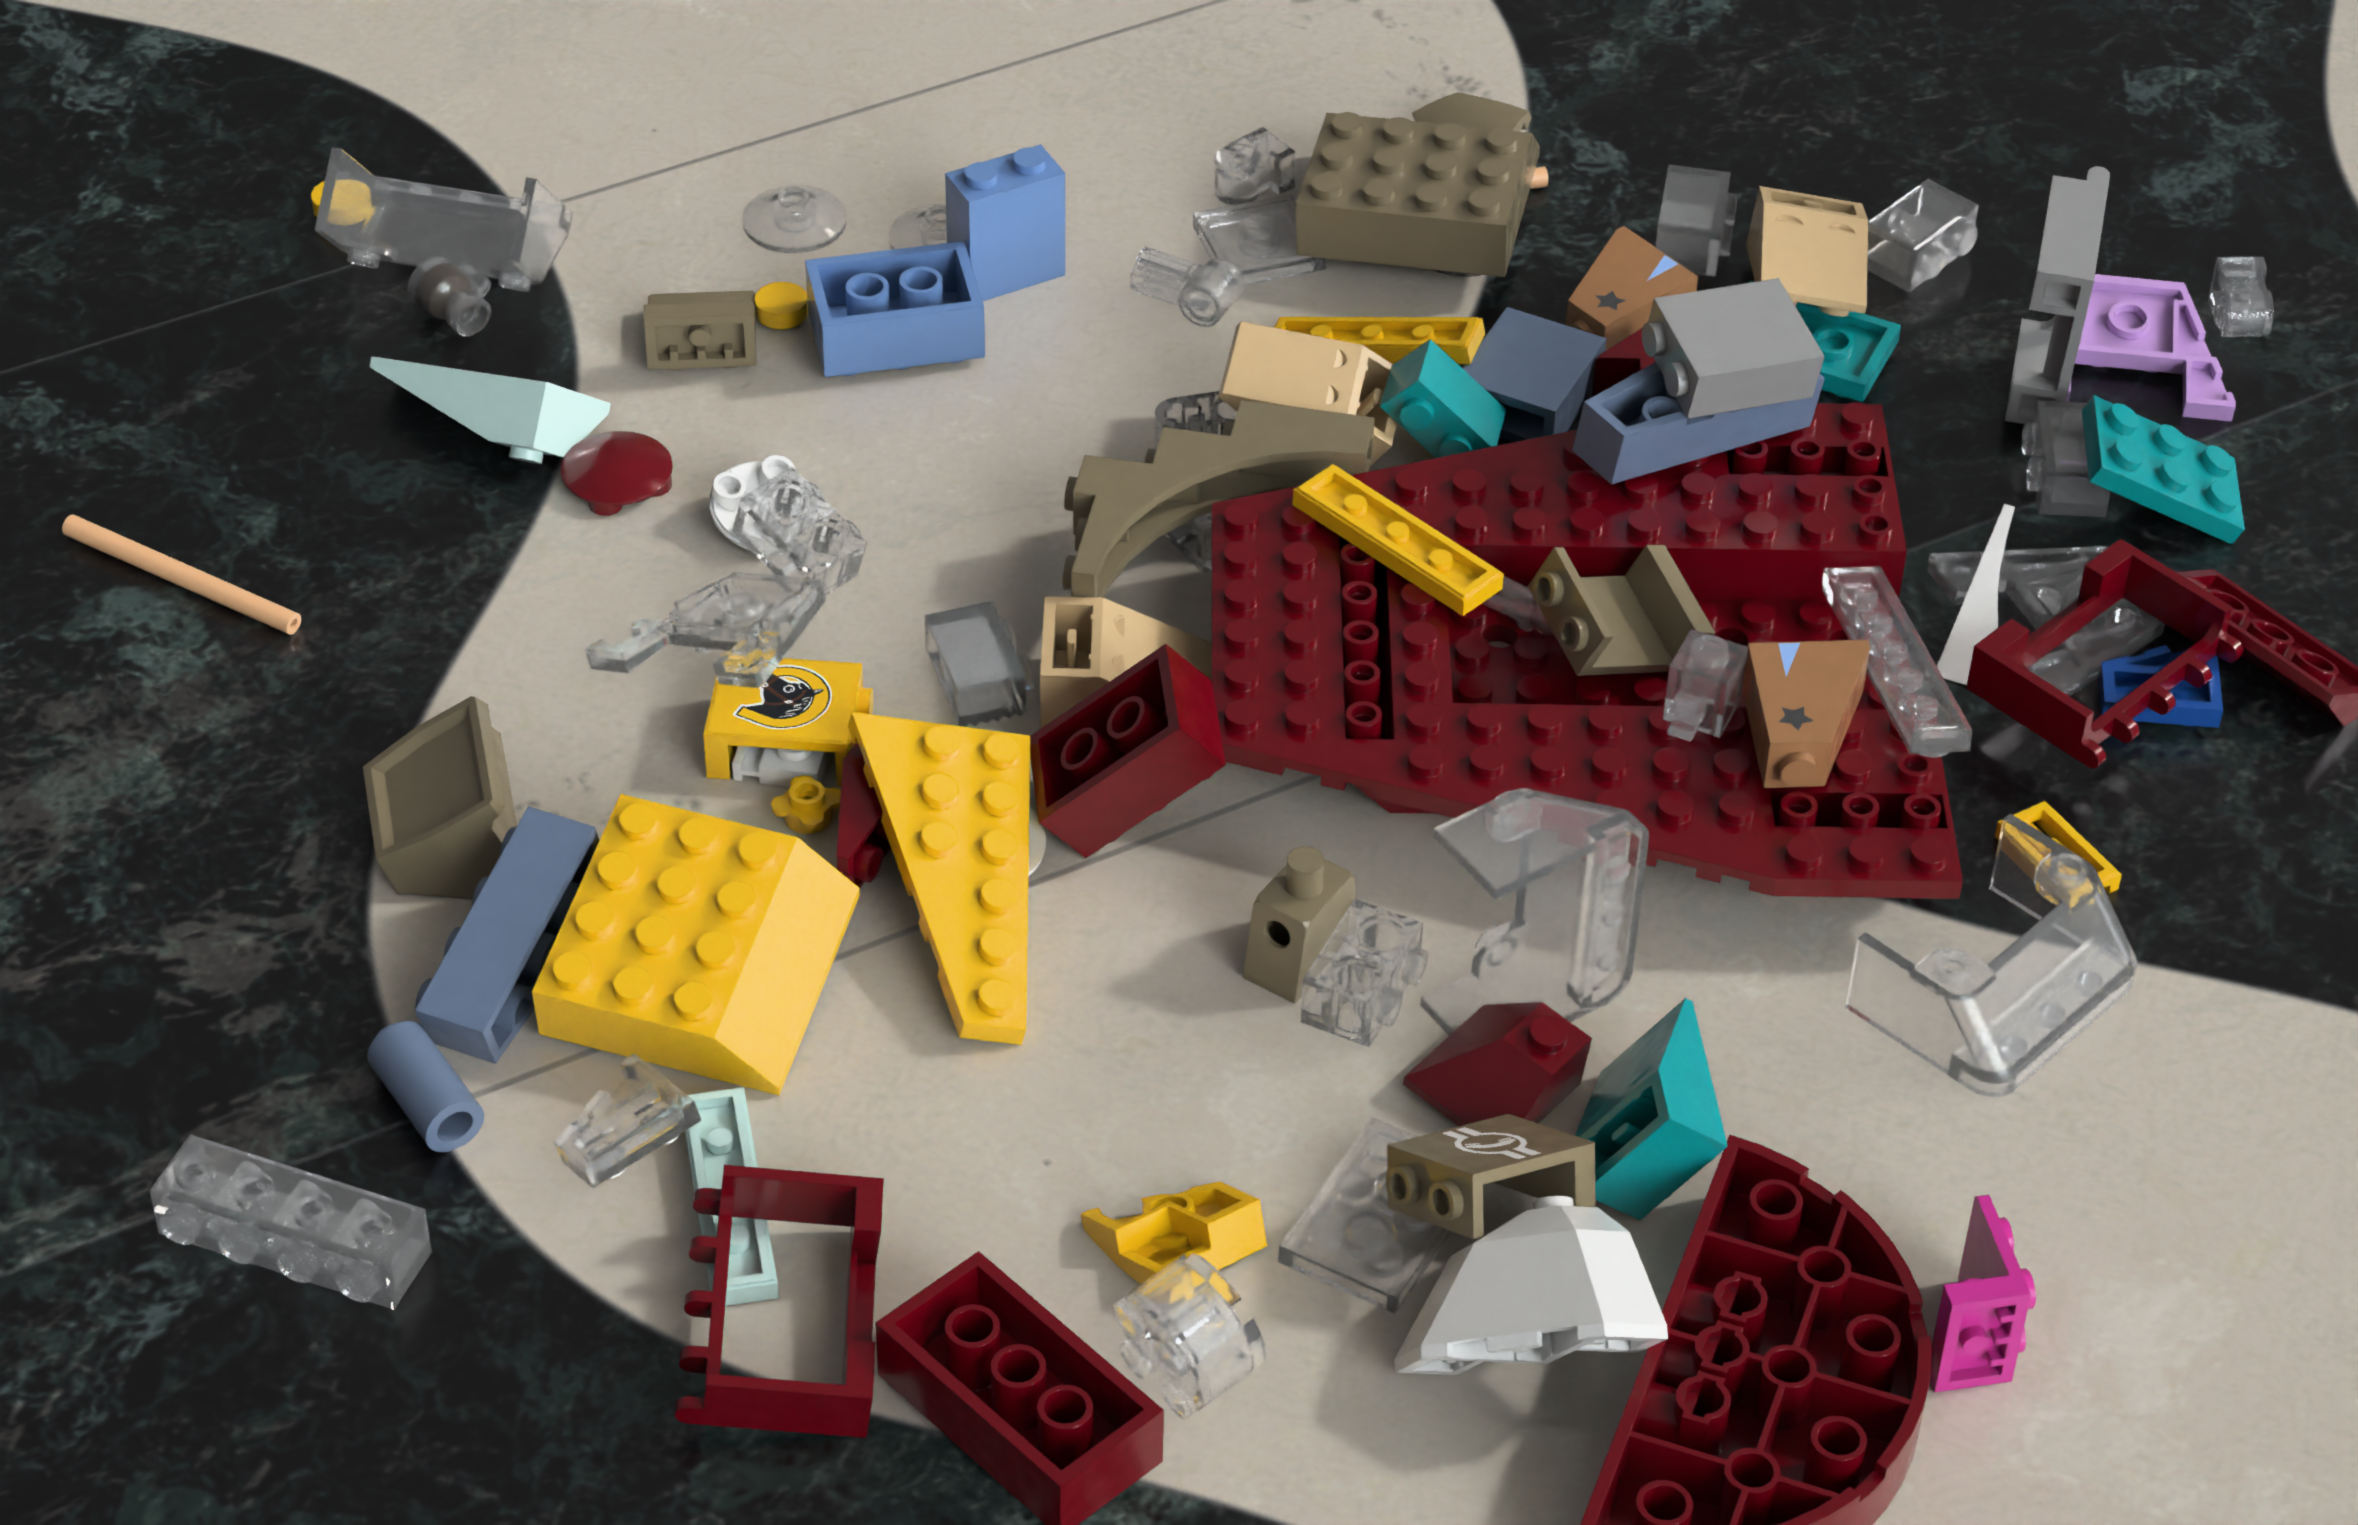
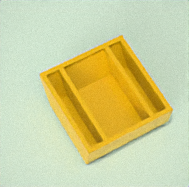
M620 794L532 990L539 1035L780 1096L859 899L860 888L798 837Z

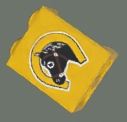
M721 654L703 733L706 777L730 780L733 769L732 762L737 746L835 752L837 787H841L843 759L855 745L848 729L851 713L871 715L873 713V688L863 687L862 663Z

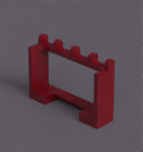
M2119 539L2085 564L2078 599L2029 635L2030 630L2011 618L1974 645L1966 689L2085 766L2094 769L2106 760V753L2102 746L2099 745L2101 742L2112 735L2123 743H2129L2139 735V727L2133 720L2135 716L2147 707L2160 715L2167 714L2176 706V700L2169 690L2183 680L2195 687H2202L2212 678L2211 670L2205 664L2216 655L2226 662L2233 663L2243 655L2244 648L2238 639L2227 633L2233 608L2231 605L2126 541ZM2122 598L2195 642L2192 647L2093 722L2094 711L2028 670L2030 666Z
M724 1165L721 1189L701 1188L694 1192L693 1209L700 1214L718 1216L717 1237L696 1236L689 1243V1257L696 1262L714 1264L712 1291L693 1290L685 1295L684 1311L693 1317L710 1318L708 1347L686 1346L680 1351V1368L690 1373L705 1374L704 1398L686 1396L676 1401L675 1418L678 1421L686 1424L866 1438L873 1401L876 1342L872 1341L875 1272L881 1236L884 1178ZM732 1217L850 1227L842 1384L720 1375Z

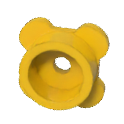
M808 775L796 776L790 781V788L782 796L773 798L771 802L772 812L778 817H784L786 825L797 833H817L827 828L831 823L832 809L840 807L841 790L835 787L826 788L819 781L814 780L813 777Z

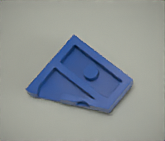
M2167 645L2146 650L2139 656H2123L2101 662L2098 676L2100 714L2105 713L2186 650L2171 654V650ZM2215 655L2205 663L2212 673L2211 680L2205 685L2195 687L2183 680L2169 690L2176 700V706L2170 712L2160 715L2147 707L2135 716L2133 720L2136 722L2219 728L2223 714L2218 656Z

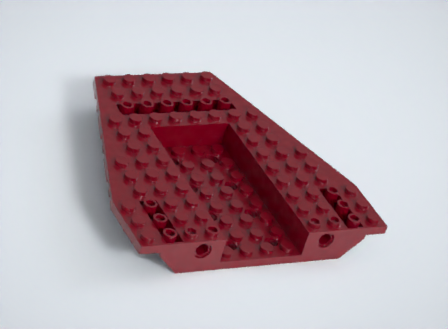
M1860 402L1848 404L1817 403L1811 426L1615 484H1610L1572 451L1577 430L1351 475L1504 573L1503 589L1464 616L1458 614L1293 506V489L1298 486L1212 503V686L1226 762L1281 776L1285 768L1321 776L1322 786L1342 791L1345 790L1346 783H1350L1389 813L1440 814L1464 821L1468 820L1470 814H1476L1507 822L1506 831L1530 837L1532 828L1560 835L1559 844L1656 867L1657 861L1660 859L1696 868L1695 877L1720 883L1722 875L1750 881V891L1770 896L1960 899L1963 879L1934 710H1916L1898 605L1907 549L1882 404H1864ZM1646 545H1665L1714 629L1715 634L1688 671L1577 676L1528 588L1531 580L1554 547H1564L1580 577L1625 576ZM1868 640L1870 652L1863 693L1825 786L1763 788L1742 691L1748 643ZM1500 641L1505 642L1510 646L1502 648L1494 647L1490 645V642ZM1721 645H1733L1741 650L1729 651L1723 649Z

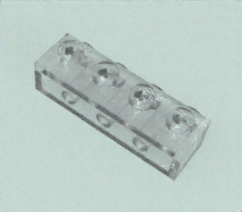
M191 1134L150 1189L159 1234L165 1235L172 1241L182 1245L193 1244L224 1254L229 1259L240 1264L251 1263L282 1273L289 1279L299 1283L310 1282L341 1292L357 1302H371L394 1310L432 1253L424 1208Z

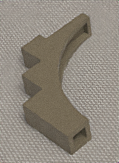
M1241 400L1235 422L1226 421L1222 435L1163 427L1157 449L1148 448L1144 463L1085 455L1078 477L1069 476L1065 490L1064 508L1065 510L1073 511V535H1075V551L1078 552L1076 556L1068 555L1063 571V590H1070L1071 597L1104 598L1110 585L1134 557L1159 537L1194 518L1211 513L1212 503L1300 486L1332 464L1350 475L1369 472L1373 460L1375 417Z

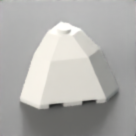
M1567 1196L1541 1197L1533 1201L1534 1209L1524 1211L1487 1233L1484 1237L1477 1239L1451 1255L1394 1359L1395 1373L1459 1375L1483 1362L1548 1364L1575 1350L1639 1353L1668 1339L1667 1324L1630 1232L1598 1207L1574 1206L1573 1198Z

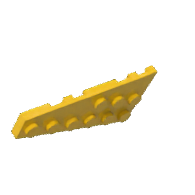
M852 712L848 729L853 743H858L865 761L864 774L869 788H875L883 811L881 818L908 896H913L920 914L918 924L924 941L930 942L939 967L937 977L959 1038L1022 1045L1026 1033L1030 735Z

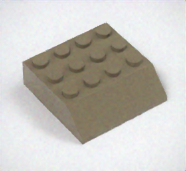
M1351 112L1339 114L1326 113L1296 201L1297 255L1505 277L1539 158L1540 146L1533 133L1517 132L1509 128L1487 129L1467 127L1451 122L1443 124L1417 122L1402 117L1391 119L1367 117Z

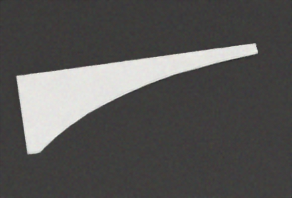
M2003 505L1935 669L1934 676L1967 686L1974 645L1998 628L1999 573L2015 509L2014 506Z

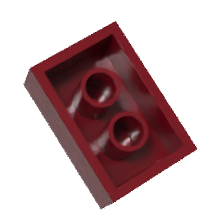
M1164 644L1030 736V760L1038 822L1083 857L1087 858L1226 766L1212 681L1170 646Z

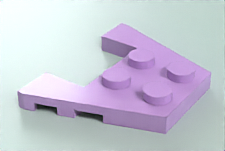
M2095 274L2075 364L2143 370L2150 373L2183 375L2182 417L2232 422L2236 401L2232 392H2226L2221 380L2222 368L2217 357H2212L2204 340L2206 331L2185 283ZM2070 382V386H2069V390H2068V394H2067V399H2066L2065 405H2068V401H2069V397H2070V392H2071V382Z

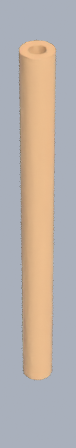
M72 514L63 523L62 532L65 536L284 633L292 635L300 627L301 615L88 520Z

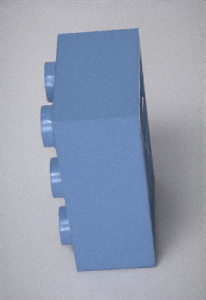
M964 241L805 260L807 309L824 377L852 376L864 372L907 369L912 366L944 362L957 363L968 359L985 357L984 304Z

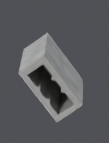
M1779 278L1654 298L1648 323H1645L1642 329L1644 350L1649 357H1653L1664 376L1665 386L1669 395L1676 397L1687 419L1812 398L1825 357Z

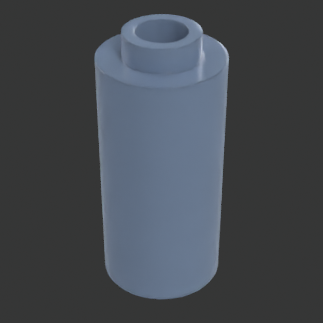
M402 1021L390 1024L379 1031L368 1049V1062L428 1147L436 1152H449L472 1140L482 1127L484 1111L425 1029L417 1022Z

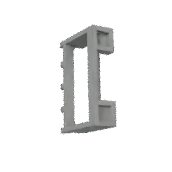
M2095 166L2090 168L2086 180L2056 175L2052 177L2039 261L2029 310L2056 315L2048 321L2021 319L2005 421L2056 430L2060 429L2095 279L2110 173L2104 167Z

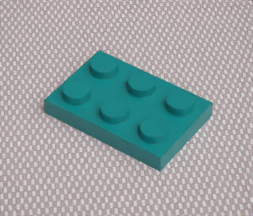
M1797 302L1795 307L1825 356L1820 370V374L1825 377L1821 390L1842 398L1864 402L1899 342L1901 325L1851 311L1848 316H1833L1821 312L1816 305Z
M2093 395L2082 409L2089 482L2233 544L2245 530L2235 458L2218 446H2207L2183 435L2171 425H2160L2142 417L2124 404H2113Z

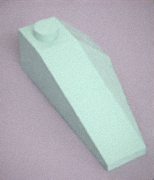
M371 356L369 366L486 440L510 447V458L536 464H542L543 455L564 458L574 445L584 440L609 414L611 403L543 381Z

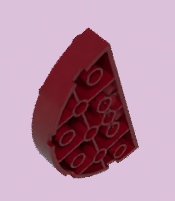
M1729 1135L1727 1140L1728 1147L1723 1150L1662 1310L1667 1324L1668 1339L1648 1348L1580 1525H1873L1888 1508L1901 1487L1914 1457L1931 1378V1337L1927 1335L1922 1315V1296L1908 1265L1894 1243L1876 1221L1842 1190L1835 1195L1822 1185L1808 1178L1809 1168L1794 1159L1763 1145Z

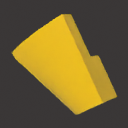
M1221 1181L1195 1186L1181 1193L1158 1194L1141 1198L1142 1214L1113 1220L1103 1215L1099 1207L1081 1213L1083 1229L1107 1256L1131 1278L1161 1297L1267 1247L1260 1199Z

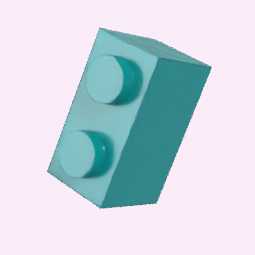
M1431 339L1391 366L1379 406L1435 458L1497 446L1507 410Z

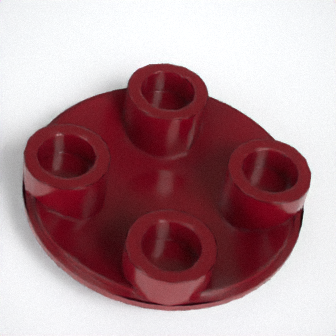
M613 431L590 436L574 445L566 453L561 463V477L567 489L575 496L589 502L590 510L602 516L618 513L623 508V505L637 503L651 496H662L672 488L671 474L673 464L669 451L659 441L640 433Z

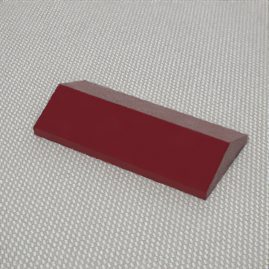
M2215 569L2177 572L2233 607L2227 633L2238 639L2243 645L2244 653L2242 657L2343 727L2358 718V666Z

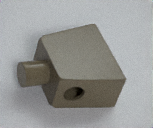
M1301 846L1290 851L1285 867L1258 894L1253 904L1243 978L1295 1004L1359 933L1356 886L1353 874L1349 870L1324 859L1323 854L1316 848Z

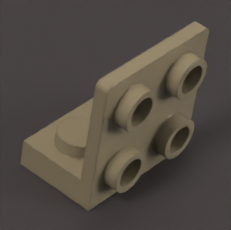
M723 291L650 294L648 296V305H644L643 313L648 370L757 366L755 292Z

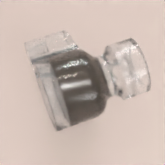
M442 256L432 257L417 266L411 274L408 282L410 298L430 316L436 319H445L448 325L461 336L469 337L480 332L486 326L491 316V306L483 298L490 290L491 281L471 263L464 262L455 267Z

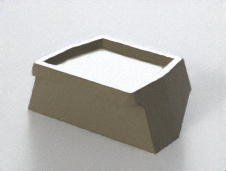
M470 696L415 727L363 766L375 857L399 895L409 893L473 900L478 883L483 877L490 876L501 856V845L507 831L513 826L517 827L501 733L491 725L488 704L474 696Z

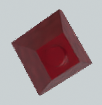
M1543 1002L1485 1004L1405 1075L1403 1085L1458 1126L1505 1114L1540 1123L1581 1084L1592 1038Z

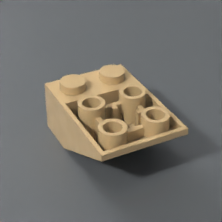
M1759 186L1746 241V249L1755 282L1779 278L1795 306L1797 302L1816 305L1821 312L1840 317L1848 316L1850 311L1865 314L1867 307L1868 218L1863 204Z
M1243 321L1236 326L1218 395L1219 399L1229 404L1235 411H1238L1241 400L1375 417L1373 460L1371 466L1392 447L1397 422L1379 407L1393 364L1364 345Z
M1045 596L1040 664V728L1164 644L1170 646L1212 681V643L1103 597Z

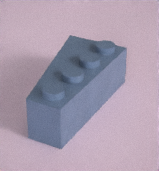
M1654 362L1584 402L1572 451L1610 484L1622 482L1811 426L1825 377L1819 374L1812 398L1687 419L1676 397L1669 395L1665 386L1664 376L1657 363Z
M528 806L517 827L513 826L507 831L501 845L500 858L490 876L483 877L478 883L470 912L462 926L456 927L449 935L445 945L444 958L433 978L427 979L422 984L417 994L415 1012L421 1026L436 1045L494 1064L498 1062L534 1011L532 990L600 841L594 826Z

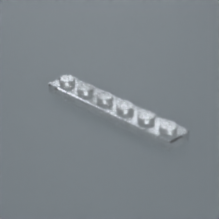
M1881 566L1824 568L1822 590L1848 639L1869 641L1870 652L1866 673L1909 754L1937 758L1945 756L1949 752L1970 751L1972 728Z

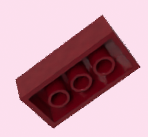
M979 1251L875 1322L878 1375L1045 1525H1079L1163 1462L1164 1410Z

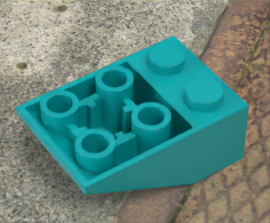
M1687 998L1682 1000L1600 1072L1575 1134L1577 1137L1595 1142L1596 1200L1638 1220L1643 1219L1728 1147L1693 1001Z

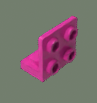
M1989 1194L1974 1197L1958 1283L1944 1284L1931 1345L1930 1383L1934 1393L2012 1382L2018 1353L2024 1352L2026 1347L2024 1325L2028 1309H2033L2035 1306V1285L2030 1271L2027 1268H2020L2014 1254V1238L2010 1223L2005 1217L1999 1218Z

